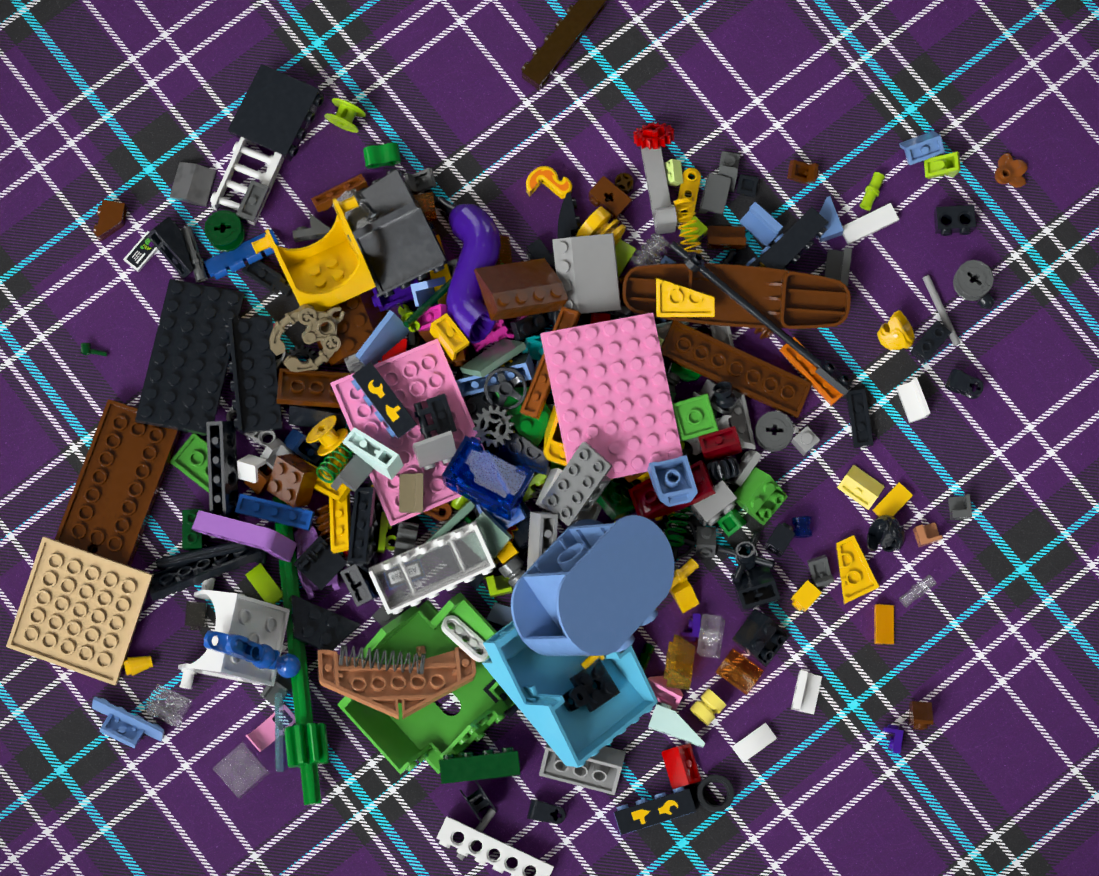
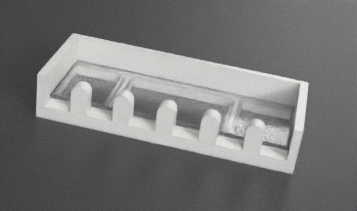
M474 521L369 567L368 573L387 614L393 613L394 615L402 612L403 608L408 605L413 607L420 604L421 600L426 597L431 599L438 596L442 590H452L457 587L458 583L463 581L468 583L474 580L476 575L481 573L486 575L492 572L496 566L478 524Z

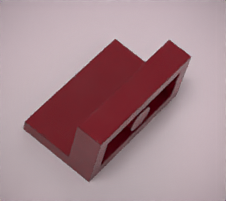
M735 426L698 437L705 463L742 452Z

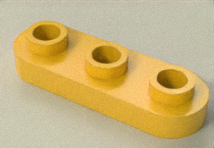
M688 168L682 174L683 183L680 184L678 199L690 198L684 195L686 192H689L694 201L677 205H696L701 174L695 168ZM690 174L695 176L693 180L688 178ZM695 206L692 207V208L686 209V211H687V212H694V211H695ZM676 207V211L686 207ZM676 214L677 219L686 216L682 214ZM689 216L680 220H691L693 216Z

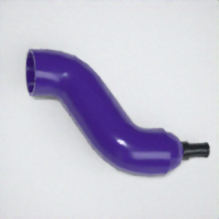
M440 196L436 200L435 206L446 213V216L449 217L448 221L453 235L463 242L448 287L446 298L447 314L468 341L473 344L479 343L489 335L496 321H491L474 269L497 265L501 249L500 233L494 220L477 205H456Z

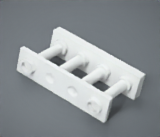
M241 137L239 142L236 141L234 144V154L217 192L212 194L210 202L216 211L220 204L238 211L239 203L223 197L227 187L244 194L248 189L244 185L231 181L234 171L236 170L260 180L261 184L268 186L270 189L255 223L247 220L249 224L255 226L285 158L276 152L274 156H268L246 147L245 138ZM242 153L266 162L269 166L267 172L261 173L238 164Z

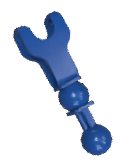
M212 630L207 631L205 634V648L252 662L259 669H277L278 674L284 678L295 677L301 669L298 657L289 653L283 654L280 657V651L274 650L267 644H258L241 635H228ZM214 636L218 638V643L215 646L212 644Z

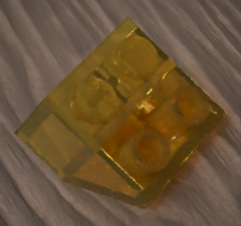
M675 634L673 642L669 641L663 679H667L666 687L689 690L692 680L695 646Z

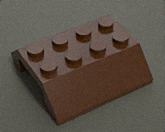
M372 289L334 306L341 307V311L345 312L344 318L337 324V335L341 341V346L338 351L334 352L329 361L325 362V365L335 367L345 363L344 359L348 358V356L356 354L387 314L386 310L381 312L379 307H374L371 298L374 296ZM341 311L334 312L333 317H339ZM328 322L322 323L321 326L327 325ZM316 341V342H317V345H318V347H319V350H322L323 347H322V345H321V342H320V341Z

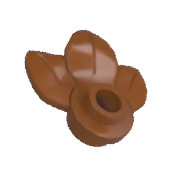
M1005 153L998 160L995 180L999 184H1010L1016 188L1022 187L1026 184V180L1022 175L1027 171L1028 165L1023 160H1013L1010 153Z

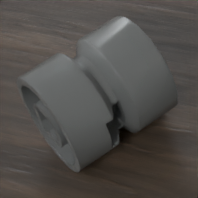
M518 554L498 569L504 578H509L508 583L513 589L519 578L527 571V567L523 566L524 561Z

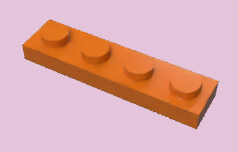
M793 337L795 341L802 345L795 337ZM787 343L779 350L803 377L812 383V386L831 406L843 396V394L815 372L816 367Z

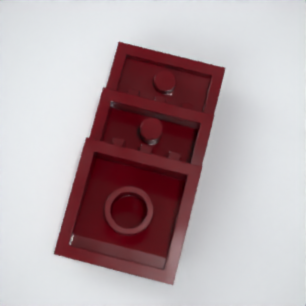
M700 460L690 466L698 493L689 503L670 507L666 506L659 500L650 478L629 489L628 491L637 515L647 519L661 517L686 508L715 494L716 492L705 463Z

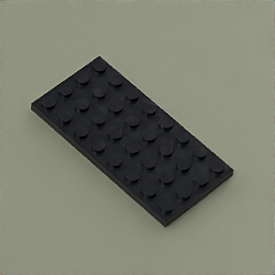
M174 279L169 280L135 418L137 423L207 436L206 422H212L216 419L231 356L227 351V343L230 342V337L226 335L225 324H228V318L233 320L240 318L245 297L243 292Z

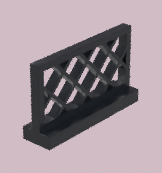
M359 487L354 493L347 562L349 564H357L369 575V567L376 565L382 505L379 498L375 495L376 489L374 487Z

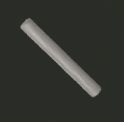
M489 808L482 818V823L480 822L475 829L483 832L496 812ZM477 840L472 841L471 848ZM458 853L456 856L462 861L465 858V856L460 853Z

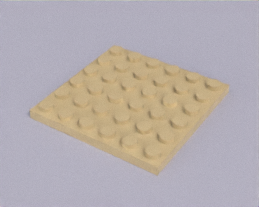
M44 536L42 537L6 647L106 683L117 685L124 665L123 661L126 659L154 575Z

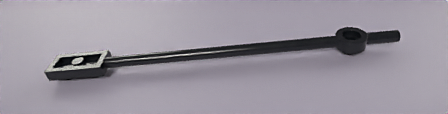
M675 241L671 243L669 247L684 259L685 265L694 272L699 271L813 364L816 367L815 372L845 396L849 392L852 381L846 374H842L835 368L834 364L826 361L824 358L821 361L712 273L704 266L703 258L700 254L688 253Z

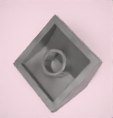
M179 162L170 198L206 207L216 171L194 163Z

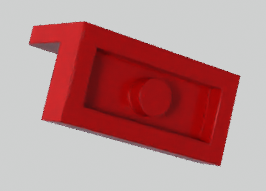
M691 743L662 751L672 789L701 781Z

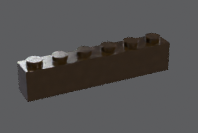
M578 0L575 5L571 4L566 11L567 15L565 18L559 19L555 25L556 29L554 32L548 33L544 39L545 43L541 48L538 47L532 55V60L530 62L527 61L521 68L522 78L540 91L607 6V0Z

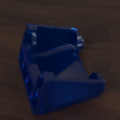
M467 436L464 437L442 474L443 484L447 488L509 521L515 515L534 476V472L529 466L522 464V466L517 465L515 467L483 450L479 439Z

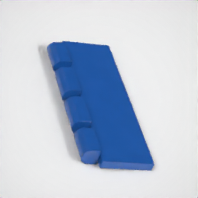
M269 230L275 244L279 246L280 244L273 230ZM266 233L242 243L233 251L222 252L205 260L204 264L210 276H215L216 280L229 275L228 269L233 273L246 267L245 261H248L250 265L262 259V253H265L266 257L273 254L274 251L270 247L256 254L251 242L265 237Z

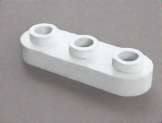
M450 615L444 618L441 629L454 643L477 662H483L488 658L489 655L483 645L484 641L456 616Z

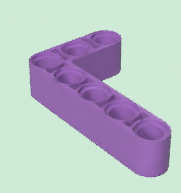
M198 510L192 526V530L255 547L286 562H291L297 545L294 541L272 529Z

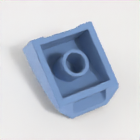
M687 455L666 461L649 463L647 470L654 490L662 503L670 507L689 503L694 499L698 492Z

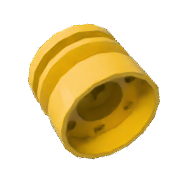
M601 206L584 222L576 237L614 233L616 246L621 240L626 226L623 224L618 226L619 220L617 219L609 224L611 214Z

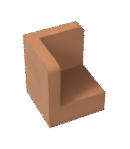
M935 523L924 526L919 525L913 529L918 547L936 543L943 539V536L939 535Z

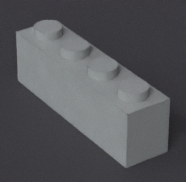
M530 512L527 570L557 539L558 514Z

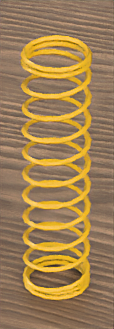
M693 197L673 201L675 207H686L676 211V214H689L677 219V222H689L679 226L678 229H693L679 235L680 237H693L681 241L680 244H696L686 247L684 250L701 245L700 242L684 243L700 237V235H683L698 230V227L681 228L697 222V220H680L693 216L696 213H678L695 206L677 205L694 201ZM686 250L687 252H696L698 254L702 252V250Z

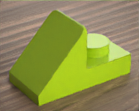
M959 152L924 160L925 178L931 179L944 175L955 177L961 171Z

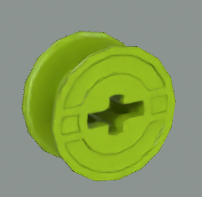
M333 98L332 103L338 107L335 115L327 113L324 117L341 129L353 133L359 132L352 122L355 116L365 117L366 113L350 102Z

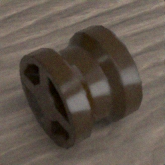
M620 173L615 178L614 185L625 194H628L633 189L634 181L630 174Z

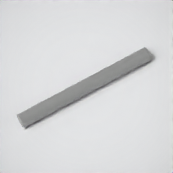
M930 276L923 277L922 279L944 326L952 332L949 337L953 346L961 344Z

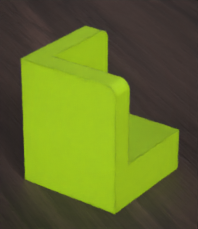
M503 575L486 577L490 598L513 592L512 587L508 583L509 578H504Z

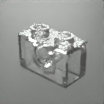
M702 614L697 653L700 656L720 659L725 620L722 616Z

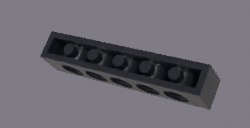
M234 421L206 422L210 513L239 520V514L235 512L238 503V474Z

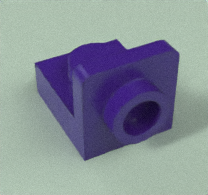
M693 613L692 618H689L688 630H692V633H680V638H684V642H696V639L700 638L701 614Z
M887 725V728H882V733L893 734V737L889 738L888 749H891V754L899 755L901 753L904 730H899V726Z

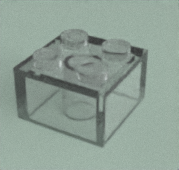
M243 742L212 768L239 799L244 797L270 773Z

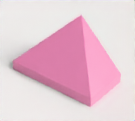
M673 676L649 677V684L658 702L672 706L671 709L676 711L683 693Z

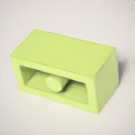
M671 159L665 162L667 184L670 186L682 184L681 161Z

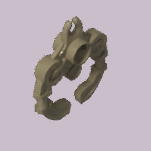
M303 304L298 309L287 312L285 314L286 317L279 322H275L269 340L270 349L276 356L284 353L285 344L280 339L282 333L285 332L284 327L289 323L294 325L299 321L301 324L307 325V328L302 333L304 343L312 344L320 341L323 349L318 352L320 356L315 360L310 358L308 361L301 362L296 356L289 355L283 363L293 372L318 370V366L323 362L327 363L334 352L338 351L341 346V341L337 335V324L342 321L345 312L341 311V307H334L324 312L315 310L310 304ZM341 311L339 317H333L334 312ZM328 322L327 325L321 326L322 323Z

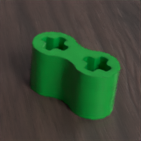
M387 143L363 148L365 167L368 169L394 166L401 163L398 143Z

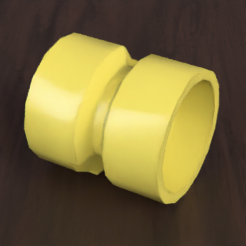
M707 689L701 696V701H696L690 708V711L708 726L715 719V713L719 714L726 707V704L713 691Z

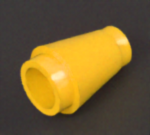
M151 656L127 657V660L123 661L126 675L134 676L153 667Z

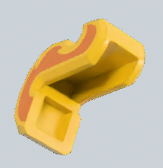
M548 166L537 167L529 174L526 180V192L529 197L537 190L541 183L561 199H565L567 193H572L571 181L567 177H563V180L560 181L557 172Z

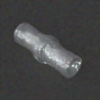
M927 575L921 582L912 585L907 593L899 597V600L907 608L912 602L922 598L924 593L937 583L931 575Z

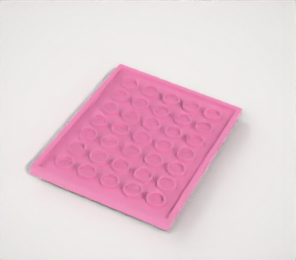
M653 313L540 334L567 464L582 442H587L612 464L611 469L606 475L610 479L648 472L649 463L683 456Z
M438 338L374 365L417 424V426L399 439L396 436L393 438L386 430L388 425L384 420L380 422L374 414L376 412L374 406L371 405L369 407L363 399L365 394L362 390L357 391L351 383L354 380L352 378L353 374L330 383L350 431L354 427L399 454L404 466L392 480L375 469L369 474L390 526L421 514L399 512L400 474L423 473V512H426L468 494L454 470L485 452L483 444L480 443V437H475L477 431L473 430L475 425ZM445 394L457 429L456 432H452L457 456L454 457L452 462L443 464V461L435 463L436 467L425 470L424 467H419L412 447L414 443L425 440L424 435L420 432L421 426L418 418L415 417L414 412L416 411L413 404L421 402L422 408L425 409L428 408L427 399ZM431 413L426 414L428 426L434 424ZM436 430L431 431L432 437L437 435Z

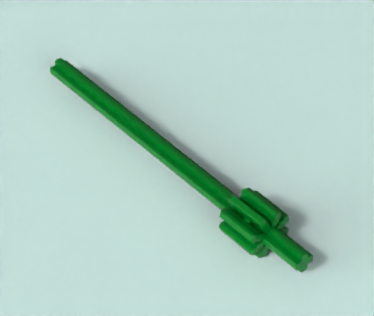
M272 497L273 502L288 505L278 497ZM275 523L277 532L294 541L293 527ZM294 551L291 562L279 559L283 606L290 609L286 627L288 653L298 657L301 663L300 671L295 677L291 678L296 725L286 727L284 733L288 767H298L301 771L305 806L322 803L318 766L329 763L326 725L324 723H313L305 643L293 639L292 629L294 626L291 620L292 606L289 598L291 595L300 598L298 571L293 565L296 561V552Z

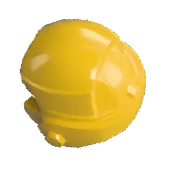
M900 310L894 312L889 322L882 324L877 332L881 345L888 350L908 349L914 344L915 334L912 326Z

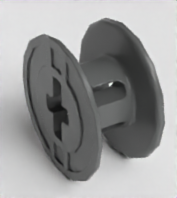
M967 261L959 267L954 275V290L964 300H980L986 296L993 285V273L989 266L982 261ZM973 278L977 280L973 283L970 282V280H972Z
M778 411L762 415L757 421L754 430L755 440L758 445L770 452H777L786 448L794 433L793 423L790 418ZM772 428H776V431L780 432H777V434L774 436L772 435V432L766 431H771Z

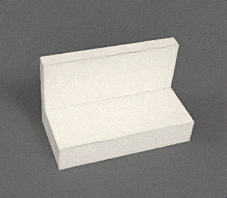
M917 378L896 387L909 423L929 416L930 410Z
M804 670L799 671L791 706L792 710L814 715L822 676L810 674Z

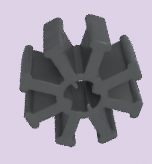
M405 521L399 522L393 557L415 548L419 524Z

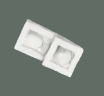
M764 723L732 746V748L744 763L777 738L769 726Z

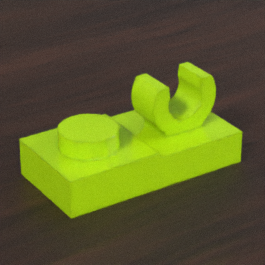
M381 512L377 549L380 553H384L385 547L390 551L395 549L394 546L388 544V541L396 540V536L390 535L386 538L388 529H391L392 526H390L385 512Z

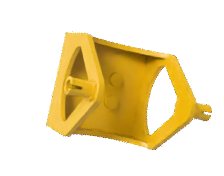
M354 195L341 202L337 201L336 198L332 199L337 214L335 223L322 239L309 246L296 249L280 247L275 244L269 229L265 230V237L251 242L256 254L269 247L273 249L299 306L310 304L315 310L325 311L376 287L344 216L346 215L345 212L359 207Z

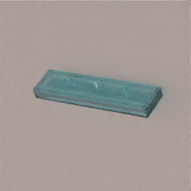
M284 692L275 693V763L277 772L285 771Z

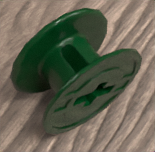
M220 210L214 212L205 222V235L213 248L218 251H233L244 241V226L238 216L231 211Z

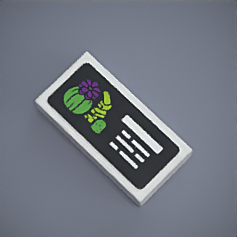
M149 231L145 233L123 259L137 272H140L158 251L157 247L146 236Z

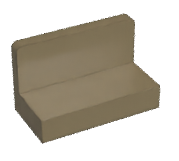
M423 473L399 475L400 513H423Z

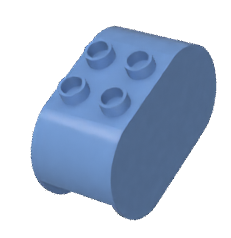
M638 515L625 516L618 519L615 523L603 524L593 519H582L572 523L519 578L514 586L511 597V613L515 628L523 642L530 649L544 656H603L627 649L633 644L635 637L632 634L639 626L647 625L657 617L658 611L656 608L666 598L671 589L674 578V557L667 537L654 522Z

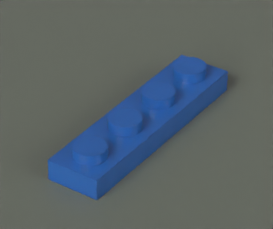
M241 493L235 510L238 514L310 531L315 514L314 511L298 507L293 508L290 505Z

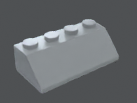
M547 743L539 776L615 795L626 751L604 746L597 755L590 757L583 766L576 768L566 766Z

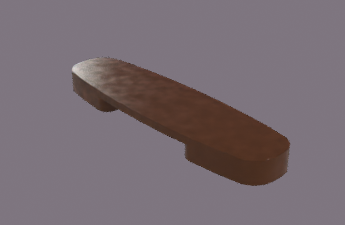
M685 263L635 266L624 277L622 288L623 301L632 312L639 314L653 313L654 317H656V278L714 296L715 317L657 318L708 325L767 328L699 271L694 272L690 270ZM704 263L706 268L780 328L808 329L834 327L843 323L848 317L851 302L850 291L839 280L820 275L767 267Z

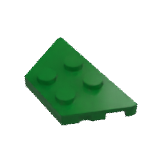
M515 387L514 390L523 396L524 387ZM495 392L497 398L499 399L500 394L498 392ZM508 396L503 407L515 405L519 401ZM523 402L518 407L508 410L507 415H513L510 421L515 423V430L538 446L544 438L551 415L546 403L539 420L520 413Z

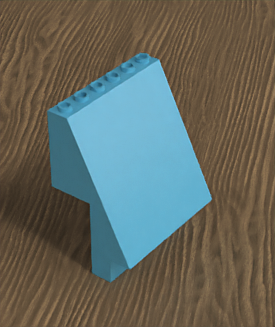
M513 621L483 642L489 658L482 662L484 667L566 766L576 768L583 766L587 759L597 755L602 747L612 743L617 735L624 733L628 726L638 722L643 714L650 712L653 709L652 707L658 703L632 646L621 652L604 655L605 659L601 660L620 693L592 712H589L586 705L569 712L563 704L565 700L562 695L574 688L570 678L584 669L581 663L589 656H544L538 654L523 642ZM594 682V684L592 685L593 688L598 689L597 684ZM569 698L568 702L572 705L573 700Z

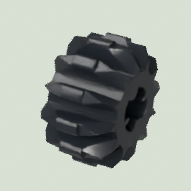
M732 456L711 461L706 465L710 479L713 482L729 479L740 473L739 464L736 458Z

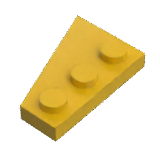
M656 278V317H715V297Z
M853 535L836 543L844 604L878 589L879 585L855 536Z

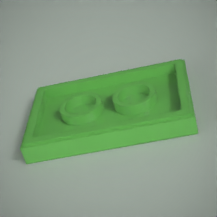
M193 433L171 459L170 463L209 493L207 442Z

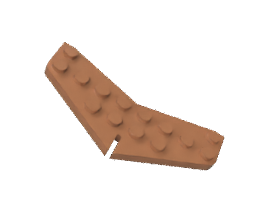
M456 647L450 652L426 658L423 675L417 674L416 661L411 674L409 673V664H406L405 671L402 673L401 664H398L397 670L394 672L393 665H390L389 670L386 671L385 664H382L381 669L378 670L376 662L373 668L370 669L369 661H367L365 668H362V662L359 659L358 665L355 668L353 657L348 667L346 665V656H344L343 666H339L340 655L338 652L318 650L319 682L323 687L398 720V703L402 705V719L470 683L476 676L475 660L460 647Z

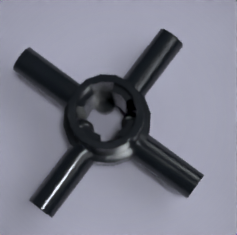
M755 531L750 542H741L736 549L720 545L718 552L735 557L738 564L732 578L734 582L738 583L744 571L753 569L756 564L774 568L775 561L759 557L755 549L761 533Z

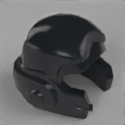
M882 515L876 518L869 527L867 548L871 551H877L878 545H880L883 551L893 552L902 548L905 542V532L897 519L890 515Z

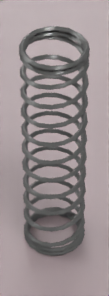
M341 645L339 666H343L346 650L347 667L350 665L353 654L354 667L356 668L361 654L362 668H365L369 655L370 669H372L377 655V667L380 670L385 655V669L388 671L393 655V670L395 672L401 655L402 673L405 671L408 656L409 673L411 674L413 671L415 659L417 662V674L423 675L426 654L422 653L419 668L418 653L415 654L411 667L410 652H408L403 667V654L400 651L395 667V652L393 650L387 667L386 649L383 651L379 666V649L377 648L371 666V648H368L366 659L363 663V647L360 648L356 662L355 646H353L348 662L347 645Z

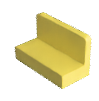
M853 465L837 488L869 510L885 487Z

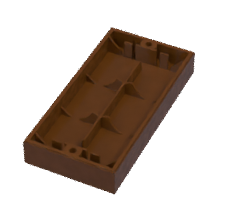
M108 399L54 540L93 553L94 549H98L94 554L131 566L182 431L137 423L135 421L137 408Z

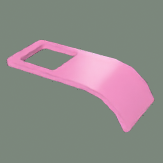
M285 704L255 730L246 735L259 752L267 748L284 733V729L281 730L272 720L281 710L284 709L293 719L286 727L292 726L295 723V715Z

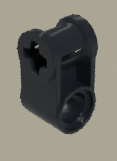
M952 369L945 388L969 399H976L981 395L984 385L981 380L967 375L961 370ZM973 385L976 386L975 392L971 391Z
M531 799L527 819L560 824L565 820L566 813L563 808ZM556 809L562 814V817L558 818L557 821L551 816L552 812H556Z

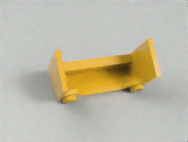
M554 405L544 434L543 453L547 460L566 466L567 462L560 428L557 426L558 418Z

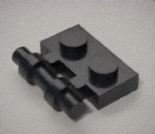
M445 394L427 399L428 408L425 409L422 408L421 402L413 404L416 411L414 412L415 417L418 418L421 426L420 432L424 435L425 439L431 438V431L436 430L437 435L448 431H457ZM431 413L434 424L428 426L425 415Z

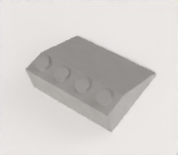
M614 233L552 239L556 274L562 281L568 297L564 307L579 311L581 314L622 310Z

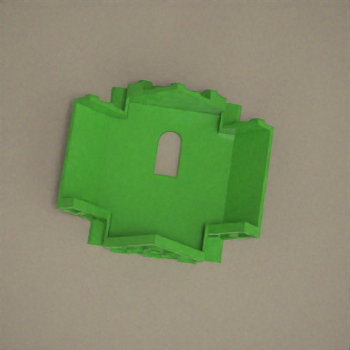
M460 592L450 599L440 611L427 600L419 608L413 606L382 627L363 649V660L366 659L368 648H371L372 662L376 649H379V663H381L383 651L386 649L387 665L393 650L395 652V665L400 651L403 654V664L408 652H410L412 663L414 654H416V647L425 646V659L453 651L459 646L441 629L444 618L450 615L458 617L484 642L497 633V631ZM393 655L390 665H393ZM475 661V679L452 692L461 703V709L455 716L446 715L435 702L402 719V705L398 703L399 720L346 696L337 705L401 775L406 770L410 772L418 765L417 761L421 763L424 760L439 774V759H443V755L455 754V757H462L463 751L474 741L479 742L485 736L484 732L494 722L498 724L506 717L504 712L515 703L497 681L489 691L499 701L495 703L485 693L483 689L494 678L482 662ZM501 693H505L507 695V699L505 701H503L499 697Z

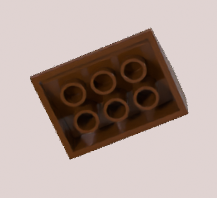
M545 258L474 269L491 321L559 311L568 301L562 281Z

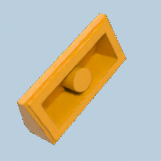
M874 605V644H894V605Z

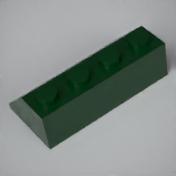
M513 747L502 748V752L494 753V749L483 750L480 755H474V752L462 753V757H455V754L443 755V759H439L442 784L520 775L518 750H514Z

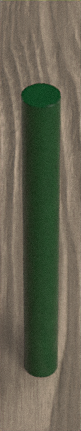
M452 277L403 322L405 327L409 328L448 292Z

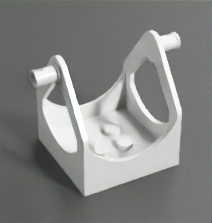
M215 578L205 580L202 583L201 590L194 592V597L213 602L216 613L215 631L228 635H241L258 644H267L274 650L280 651L281 655L290 609L237 593L213 591ZM214 636L212 644L215 646L218 643V638ZM207 649L194 663L178 665V669L183 672L179 687L191 690L194 675L197 673L274 686L277 669H259L252 662Z

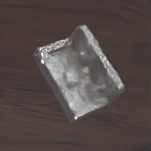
M157 684L146 702L145 711L149 715L158 717L167 724L179 728L182 724V719L192 705V700Z

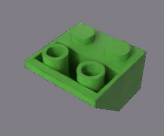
M756 467L742 486L738 487L733 493L737 497V504L763 526L788 497L769 474Z

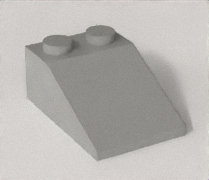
M452 431L416 442L412 446L419 467H424L425 470L436 467L435 463L443 461V464L452 462L454 457L457 456Z

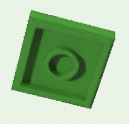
M708 393L672 404L681 442L719 431Z

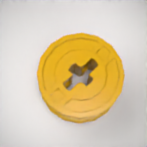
M332 415L323 419L307 435V443L316 441L321 443L317 451L319 456L327 455L335 450L347 437V429L334 430L333 427L337 421L336 416Z

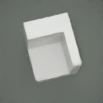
M250 454L237 461L238 479L252 483L258 482V468L266 464L267 460Z

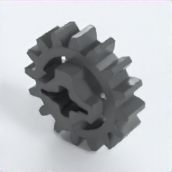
M491 405L489 406V411L487 408H482L483 414H476L479 419L473 420L477 424V427H474L473 430L478 431L475 437L482 438L480 440L481 444L487 442V447H491L492 443L494 447H499V442L505 445V439H512L509 433H515V430L511 429V426H514L515 423L510 422L513 415L507 416V409L501 411V406H497L495 410L494 406ZM492 413L498 414L502 418H495ZM483 420H485L484 428H482ZM492 423H499L494 430H488L493 425ZM506 424V430L503 433V427ZM491 434L496 439H490L486 435Z

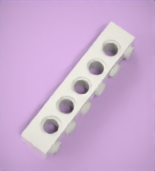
M446 816L437 836V839L440 840L439 844L450 848V845L458 848L456 852L466 857L468 854L475 856V861L483 865L488 862L493 865L492 869L503 873L505 870L511 873V876H527L524 869L532 865L536 869L534 876H550L554 866L448 816ZM455 832H462L464 834L463 842L456 843L453 840ZM479 840L482 843V849L480 851H473L471 848L472 841ZM493 848L498 849L500 852V857L496 860L489 857V851ZM515 857L518 860V865L515 868L508 867L506 863L508 858Z

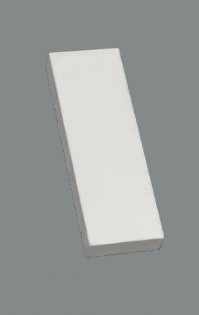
M889 203L842 226L844 230L842 234L847 244L850 245L899 221V218L893 206Z

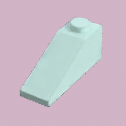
M355 427L342 441L344 445L376 471L391 480L404 466L399 454Z
M665 703L656 704L648 728L696 746L704 747L705 742L674 710H671L672 706Z

